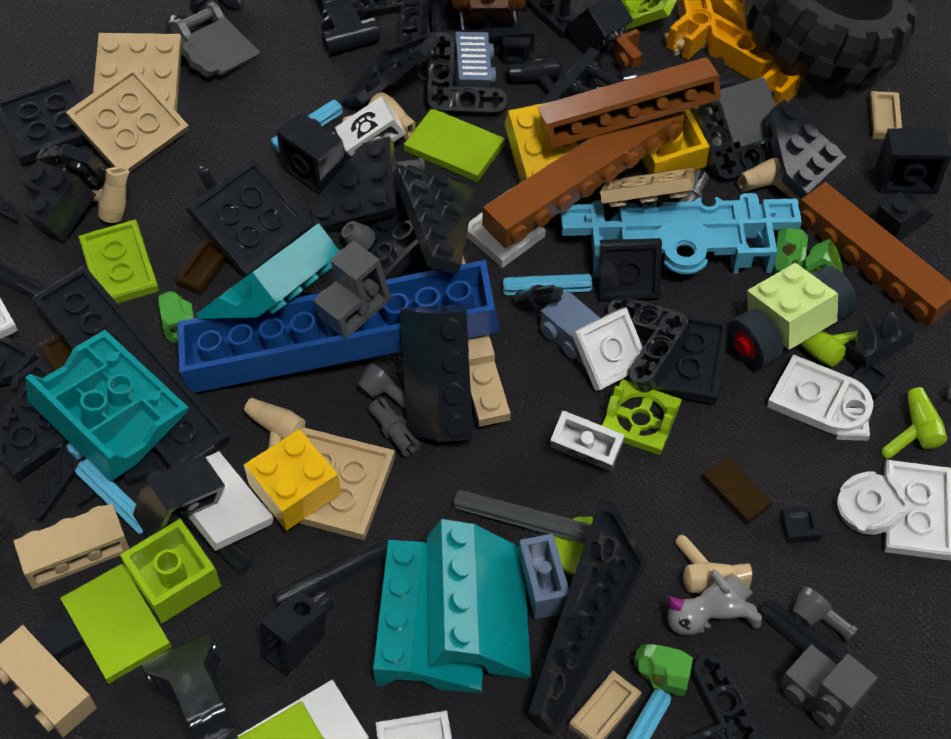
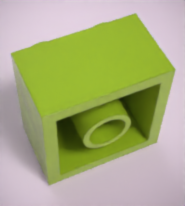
M181 519L120 554L127 572L161 624L221 587L215 567Z

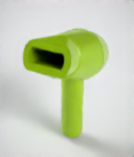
M820 331L799 345L819 362L829 367H834L845 355L846 347L844 344L855 339L858 331L830 335Z
M922 387L908 391V405L912 425L882 448L881 454L884 458H892L916 438L924 449L938 448L947 441L943 421Z

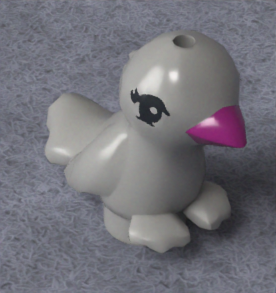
M713 569L711 575L715 583L709 586L699 597L679 599L669 596L668 624L674 632L680 635L690 636L698 632H704V628H711V625L707 622L710 618L733 619L741 617L746 619L753 628H760L762 616L757 612L756 606L745 601L752 594V591L733 573L725 580L718 571Z

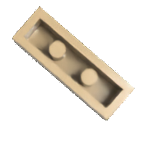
M113 503L94 507L87 513L74 518L62 519L56 525L40 531H31L22 538L14 540L24 575L32 589L120 556V554L130 549Z
M23 625L0 644V681L4 685L10 681L17 688L13 694L26 709L31 705L36 708L39 713L34 717L48 733L55 729L62 738L65 737L97 708L84 688Z

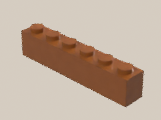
M705 57L539 105L538 111L542 131L550 148L553 149L721 100L719 74L709 59Z
M824 182L801 199L799 205L801 224L813 231L822 241L830 239L839 254L848 263L858 268L870 281L875 282L887 292L893 300L898 301L909 310L916 319L921 320L930 327L951 310V282L828 183Z

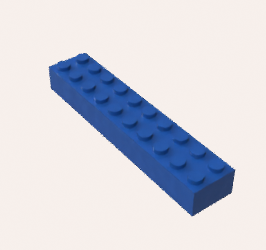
M486 260L462 264L457 275L437 269L387 279L386 282L392 299L347 339H344L320 320L313 302L320 293L293 298L290 301L285 300L287 304L272 315L267 310L254 318L199 319L198 317L178 321L179 373L185 384L195 393L401 352L403 349L400 308L465 304L468 338L500 332Z

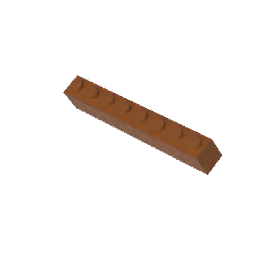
M676 112L589 138L483 207L482 226L505 249L515 242H521L528 233L537 227L545 226L558 213L566 212L575 202L583 197H589L596 188L605 182L613 181L619 173L627 168L634 167L646 155L654 154L667 141L675 140L683 131L685 112Z

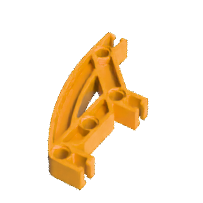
M745 0L676 1L680 19L670 27L667 41L668 49L672 51L678 47L676 42L683 38L685 42L682 57L689 60L703 47V43L708 41V53L713 58H724L725 65L751 80L761 77L765 78L770 92L775 93L773 99L776 106L783 100L789 102L797 94L802 76L793 71L788 73L773 63L774 58L768 52H761L752 40V31L747 29L744 18Z

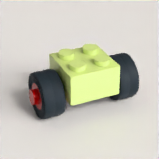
M794 263L747 290L748 311L734 318L728 324V337L732 348L743 363L752 369L763 368L781 356L783 345L790 350L823 329L837 324L853 314L857 307L854 288L847 277L834 267L826 266L810 274Z

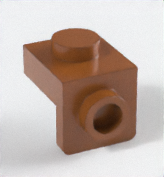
M637 29L615 38L613 59L620 69L641 67L642 53L638 50L640 32Z

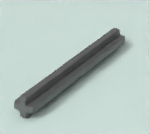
M458 490L454 498V507L456 509L548 534L553 533L555 536L585 543L591 524L464 490Z

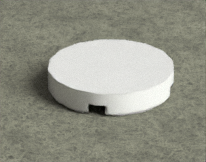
M863 472L852 476L844 482L840 489L841 492L837 499V506L841 519L850 529L861 534L877 535L888 532L900 523L905 514L906 497L902 486L889 475L885 474L883 476L876 474V472Z

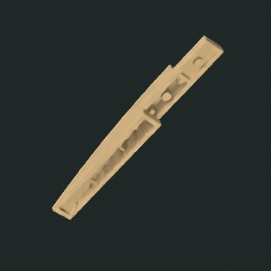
M489 334L468 338L471 400L478 425L481 427L509 421L511 413L496 368L495 353Z

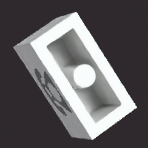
M382 96L335 127L343 141L346 152L351 157L362 143L388 136L395 142L406 134L395 110Z
M562 411L550 441L551 448L612 471L623 444L624 434Z

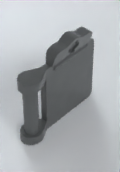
M214 2L206 5L204 10L183 20L178 18L170 23L173 34H181L182 39L186 41L182 45V55L187 58L191 68L200 71L205 77H210L215 73L224 75L259 56V50L225 18L220 7ZM209 19L214 21V23L196 32L190 33L189 31L190 28Z
M761 77L720 89L721 100L718 101L723 107L734 144L738 143V146L742 147L773 136L771 127L766 125L765 117L776 105L765 78ZM712 108L703 110L704 115L713 113ZM717 122L708 124L707 128L718 126ZM714 131L711 134V142L716 147L721 146L723 142V137L718 131ZM748 149L745 154L753 151Z

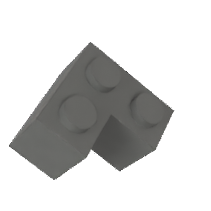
M352 241L344 249L338 251L329 260L337 281L323 290L313 300L320 320L344 339H347L392 299L380 260L355 241Z
M811 644L785 673L779 687L792 703L802 705L807 709L820 726L825 729H831L838 734L864 703L878 677L849 654L837 665Z

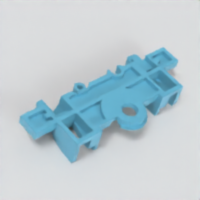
M755 193L741 194L739 200L723 201L715 197L714 205L711 207L703 205L701 197L693 202H664L659 207H656L657 201L644 202L642 207L636 203H628L627 205L619 206L618 213L611 218V221H605L604 207L601 200H596L592 204L572 205L566 212H560L562 236L592 235L593 278H599L600 240L661 238L662 253H664L665 259L663 263L668 269L679 274H693L702 270L708 262L706 259L707 252H714V255H730L733 274H738L739 268H750L754 256H761L765 273H772L777 255L773 230H783L785 228L800 229L802 221L797 199H765L762 204H759L758 195ZM746 239L754 243L756 248H749ZM687 245L694 250V254L690 257H683L676 252V249L679 246Z

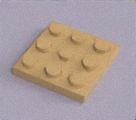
M99 33L93 93L134 65L177 112L183 40L181 34Z
M134 65L66 112L67 118L112 168L122 166L127 168L129 173L189 130V125Z
M693 167L614 179L609 183H605L600 191L602 203H609L610 207L627 205L629 199L639 198L640 203L656 201L658 200L657 196L669 194L670 198L687 196V192L693 190L694 186Z
M302 427L301 431L338 473L341 494L300 521L299 524L365 540L392 468L395 450Z

